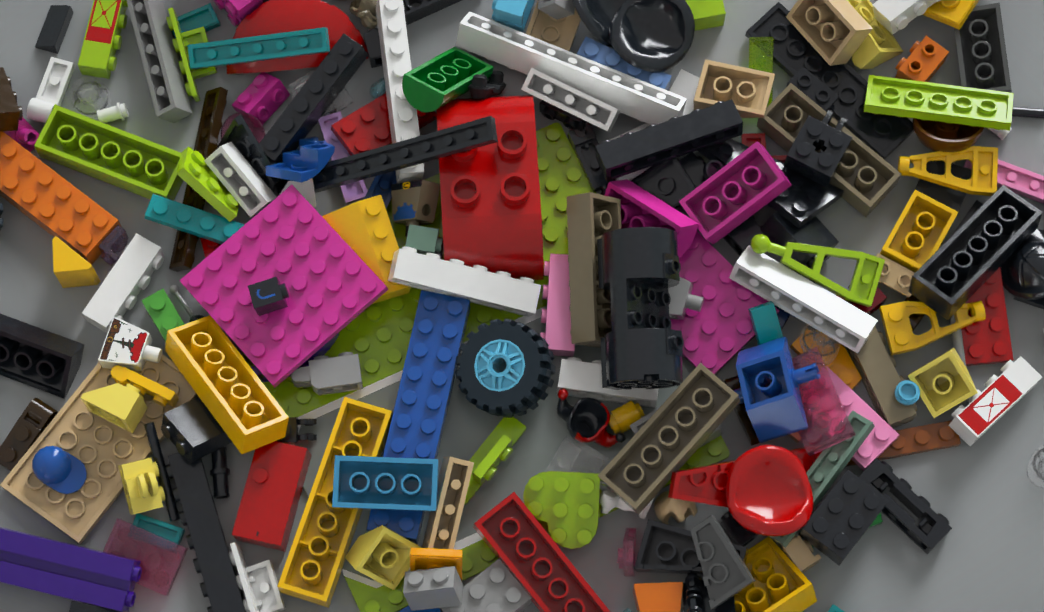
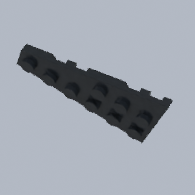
M729 139L697 151L710 161H720L724 167L749 147ZM773 158L792 186L767 205L797 228L803 226L842 197L844 190L831 184L826 188L785 167L783 162Z

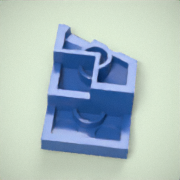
M316 136L300 139L299 149L284 152L282 163L266 166V176L300 183L308 181L326 166L335 151V146L328 144L326 141H319Z

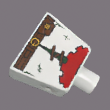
M113 316L98 361L103 368L111 369L113 366L119 365L132 371L140 372L143 370L146 360L155 363L160 362L162 349L151 346L153 339L149 332Z

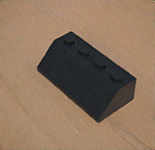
M0 313V375L64 399L80 368L85 344Z

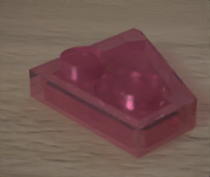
M626 528L623 548H618L619 569H623L624 576L635 577L636 528Z

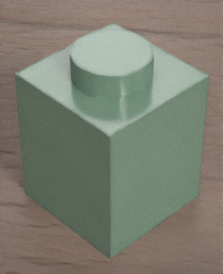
M409 224L405 247L414 248L417 250V253L426 255V253H441L443 238L439 236V229Z

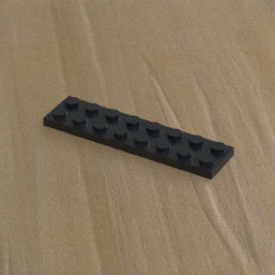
M778 2L746 31L745 36L791 78L802 67H805L838 94V100L829 108L830 111L834 112L833 116L838 121L842 117L846 118L847 121L844 126L885 160L914 132L913 122L907 117L864 112L868 82L847 63L830 66L786 18L790 11Z

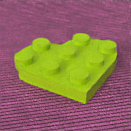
M540 472L531 477L526 484L523 494L525 506L537 520L547 522L551 538L560 546L570 549L581 548L589 544L596 535L599 525L601 480L598 475L600 473Z

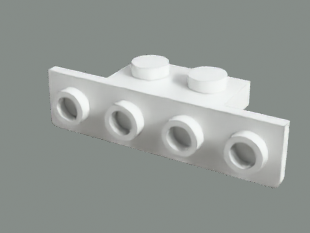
M236 542L230 543L232 551L229 552V557L232 565L237 566L239 575H236V581L239 589L244 590L246 599L243 600L246 612H279L285 610L286 607L282 594L277 587L278 581L272 561L266 560L247 567L241 546Z

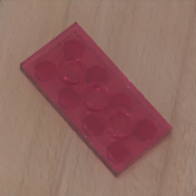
M815 347L792 358L795 370L816 363L819 369L818 374L821 376L820 379L800 384L799 387L808 428L798 432L808 455L812 456L855 436L854 429L818 348Z

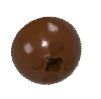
M913 118L916 136L926 148L933 152L963 151L973 146L979 140L984 130V127L948 124Z

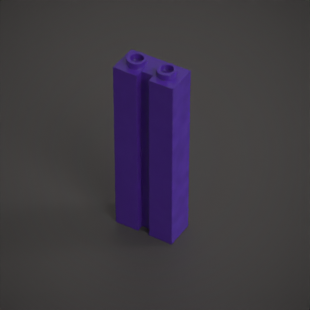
M0 527V582L121 612L129 611V607H133L136 593L133 592L135 583L139 582L142 574L141 561Z

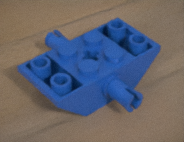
M786 336L739 351L736 369L741 388L733 391L739 395V404L745 403L746 412L759 442H767L807 429L808 424L799 387L800 384L821 378L820 374H818L817 364L813 363L812 365L795 370Z

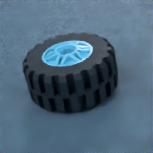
M499 319L491 320L490 325L485 323L479 325L477 333L471 331L467 335V338L470 340L467 344H461L459 349L463 352L461 357L456 356L455 364L460 366L459 370L455 371L456 379L461 381L458 386L461 392L466 394V399L476 405L477 408L489 414L505 418H513L515 414L522 416L527 414V409L534 410L539 406L537 401L539 399H546L548 394L545 391L548 386L552 388L554 380L551 379V374L555 373V365L551 362L554 356L553 352L548 349L549 344L532 328L511 319H505L504 321Z

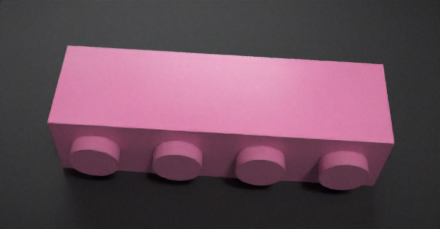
M550 253L549 261L544 262V276H548V285H543L542 299L547 300V308H542L541 323H546L545 332H540V336L549 344L548 349L553 352V356L573 357L575 344H572L570 334L571 312L568 255Z

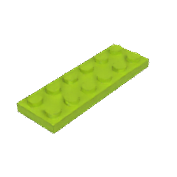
M869 75L864 112L1010 131L1014 93Z

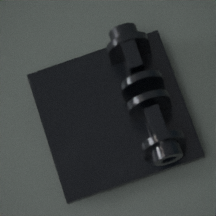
M695 572L687 574L682 590L684 612H736L734 596L715 609H711L709 604L710 598L704 581Z

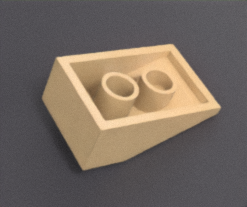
M705 59L693 100L694 110L704 109L713 106L719 101L725 102L732 99L741 118H764L775 74Z

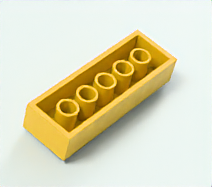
M210 315L167 331L165 352L241 454L285 437L289 417Z

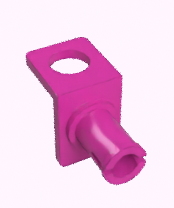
M24 118L22 121H19L18 131H3L29 152L35 148L34 145L40 135Z

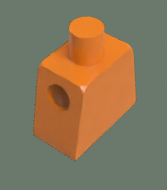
M683 582L634 584L633 595L637 612H680Z

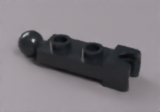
M587 123L585 125L586 130L583 137L578 136L573 129L569 130L568 140L574 149L593 193L601 190L600 195H605L608 183L616 180L613 179L606 182L596 159L595 147L599 143L591 124Z

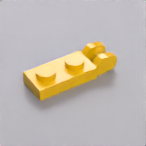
M115 365L111 368V376L115 383L123 386L130 384L140 390L139 394L141 396H144L146 393L153 397L152 400L163 407H166L167 404L175 407L179 401L176 392L126 367Z

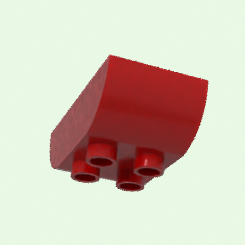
M533 95L488 97L484 99L466 98L450 101L436 110L437 131L491 116L495 118L498 142L439 158L444 260H461L465 266L473 267V265L484 266L488 268V272L492 273L497 271L507 272L511 274L512 278L519 280L520 277L544 280L542 215Z

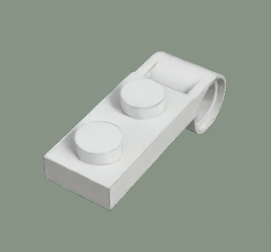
M54 57L50 58L36 98H32L28 104L26 114L28 119L46 123L54 105L61 106L75 69L73 62Z

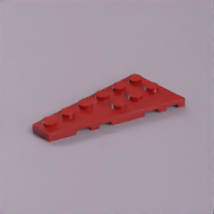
M823 446L791 450V452L800 459L807 473L821 454ZM735 461L672 472L668 497L728 507L725 493L729 470Z

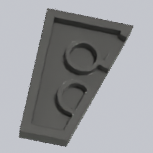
M714 515L709 516L690 529L697 557L701 563L704 575L703 581L708 590L711 609H715L755 582L752 574Z

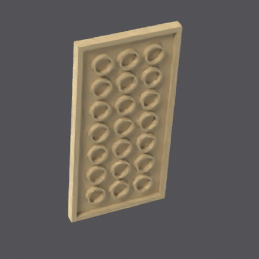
M163 354L159 363L146 360L143 370L134 372L176 392L179 401L175 407L168 404L166 407H163L154 402L152 396L145 393L143 400L148 408L133 434L89 412L81 399L82 394L116 384L111 376V369L103 368L98 362L0 486L81 545L124 490L118 465L146 459L151 456L152 452L144 425L154 422L159 443H161L165 438L161 431L163 414L198 396L174 362ZM46 446H57L79 459L87 470L86 482L82 488L72 494H62L42 483L35 476L32 469V460L40 449Z

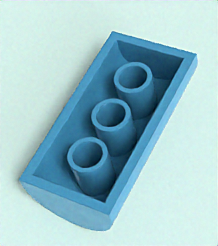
M335 455L332 507L436 511L438 459Z

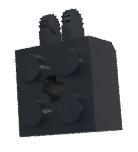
M830 110L827 111L822 122L810 115L808 116L784 163L785 167L826 188L843 160L853 138L841 132L847 121L846 118L842 117L839 119L836 128L828 125L834 113Z

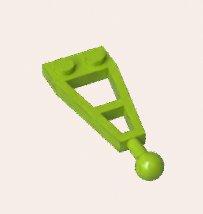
M764 234L755 235L751 240V248L755 253L763 254L770 252L782 256L781 263L845 300L866 307L872 306L885 259L860 251L787 242L785 247L770 242L769 238ZM792 252L816 254L812 268L810 269L792 259ZM825 256L857 260L849 290L819 274Z

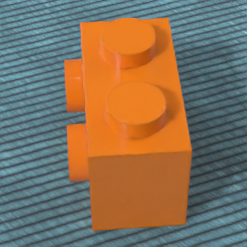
M926 35L921 42L917 40L909 51L911 54L907 59L903 57L895 67L898 70L895 78L929 82L946 61L949 51Z

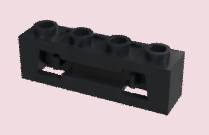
M876 458L859 475V478L889 500L881 512L928 555L952 529L949 526L948 519L940 513L936 514L930 508V503L923 496L918 497L911 490V485L905 479H899L892 473L893 469L885 461L881 462ZM887 486L890 488L889 492L918 519L923 518L917 526L914 524L916 521L886 493L882 494Z

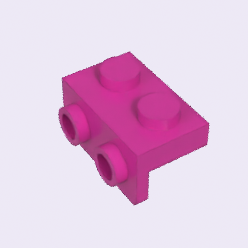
M261 72L231 106L235 111L250 118L255 126L260 128L290 96V93L280 79Z

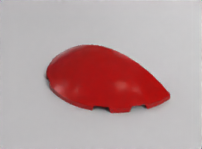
M269 0L264 2L241 21L232 38L237 39L326 27L328 28L330 50L344 33L363 46L367 52L360 31L356 29L349 20V17L335 5H330L321 0ZM329 52L226 65L227 74L260 73L318 67Z

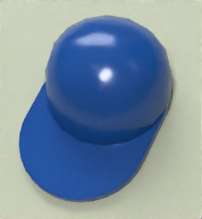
M46 446L40 449L32 460V469L35 476L42 483L59 493H75L86 482L87 470L84 464L60 447Z

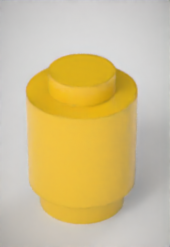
M629 401L610 411V421L608 424L614 434L618 432L624 433L631 429L629 425L641 419L645 414L639 403L634 404L632 401Z

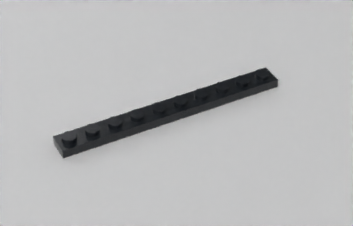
M488 116L330 161L312 178L315 193L496 143L498 140L495 118ZM281 179L277 186L278 196L290 180Z

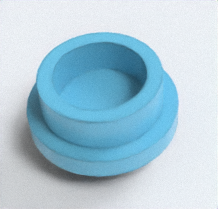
M901 381L895 388V398L903 405H912L919 399L920 389L912 381Z

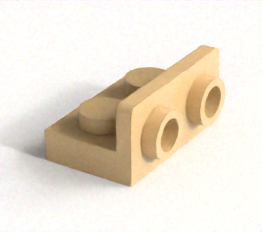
M878 253L876 257L885 259L879 282L908 298L911 297L912 294L908 291L911 278L915 272Z

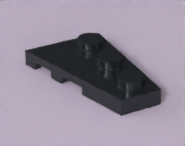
M240 114L234 118L217 147L219 148L221 145L232 142L271 191L274 192L281 179L266 176V166L272 164Z

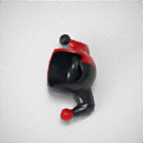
M566 389L558 391L557 414L567 422L569 434L575 440L583 443L595 442L605 448H610L617 442L622 443L626 440V435L622 432H618L616 435H611L607 432L606 428L610 421V413L602 402L588 397L582 398L574 406H571L566 400L569 395Z

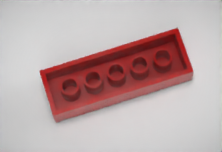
M515 492L474 523L473 528L532 597V602L540 612H610Z

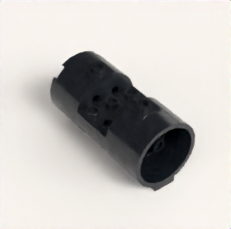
M633 227L608 231L602 234L601 239H597L599 288L611 292L612 332L605 334V337L601 338L602 388L631 390L632 388L662 389L679 386L683 382L682 348L684 341L682 331L671 329L672 324L669 318L671 298L668 293V288L678 285L680 281L679 272L681 265L678 256L677 232L659 227Z

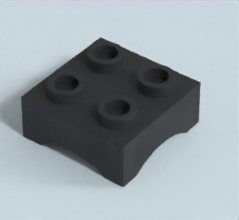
M929 161L926 164V170L932 174L944 175L945 162ZM951 164L953 176L964 180L971 178L972 169ZM919 179L915 190L959 212L966 196L964 192Z

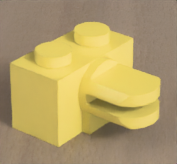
M151 458L118 465L130 515L163 507L162 501H165V493L162 486L158 487L156 477L159 476V469L156 461L152 462Z

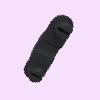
M493 71L489 81H487L485 75H474L472 84L468 86L472 98L484 99L500 95L506 87L505 82H503V72Z

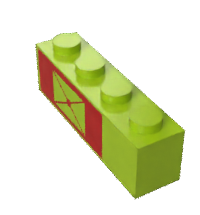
M127 0L93 1L78 61V67L82 75L110 79L111 71H115L117 64L116 50H120L122 44L121 30L122 28L125 29L127 24Z

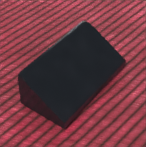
M50 6L35 48L58 54L74 13L71 6Z

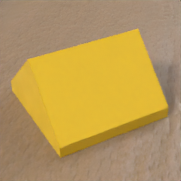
M57 236L52 239L53 271L62 288L98 285L101 282L93 266Z

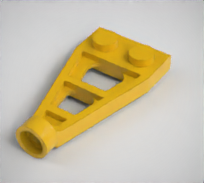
M971 146L959 152L937 151L909 157L899 156L898 171L901 173V176L916 177L970 195L992 196L997 191L998 148ZM969 160L972 163L971 178L964 180L953 176L951 173V164L953 162ZM944 161V175L929 173L926 170L927 162ZM910 163H913V168H909Z
M903 301L883 305L879 308L891 355L918 350L974 322L986 319L982 301L964 303L954 314L956 322L945 327L939 326L936 316L937 312L923 302ZM912 314L927 315L930 318L931 329L921 335L913 334L909 316Z

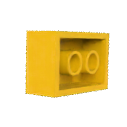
M914 190L880 254L916 273L939 249L958 212Z

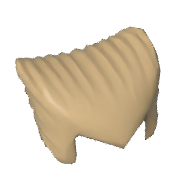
M669 491L660 494L654 503L655 514L664 524H668L670 516L680 523L690 515L694 517L698 511L695 502L669 498Z

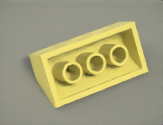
M847 0L873 28L851 58L856 67L860 69H873L903 52L894 36L874 18L870 0Z

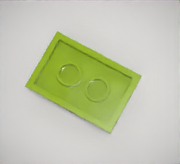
M188 146L181 153L176 174L231 222L237 217L239 203L204 162L205 159L198 151H193Z

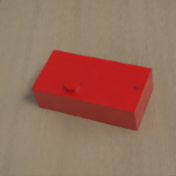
M274 441L255 449L232 531V536L237 541L286 552L311 459V453L307 448Z

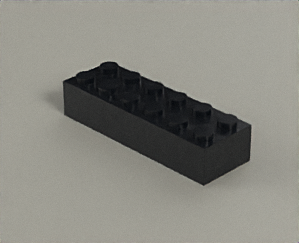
M1002 185L912 276L908 292L946 320H949L1037 230L1043 212Z

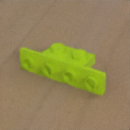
M169 8L170 16L166 17L170 31L174 30L176 38L172 39L176 53L180 52L182 60L178 61L182 75H187L188 82L185 83L188 97L192 96L196 102H199L201 100L195 79L215 74L217 69L216 67L190 69L188 45L209 42L204 26L182 33L175 10Z
M503 417L469 460L474 462L464 505L468 504L486 480L490 481L497 472L496 467L501 461L505 462L513 451L511 448L526 431V426L516 418Z

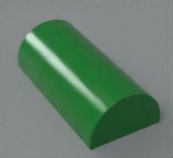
M453 47L405 73L402 80L403 93L407 101L415 109L421 112H433L468 92V86L472 84L474 75H485L488 80L494 66L457 47Z

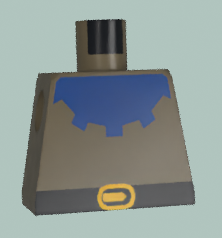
M416 180L391 184L393 221L406 225L405 237L408 234L409 224L420 226L434 222L440 191L439 183Z

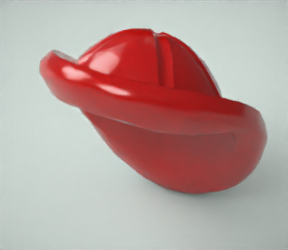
M761 445L746 451L732 464L726 483V502L732 517L742 527L759 535L784 536L800 530L807 524L813 511V494L805 468L794 453L780 446Z

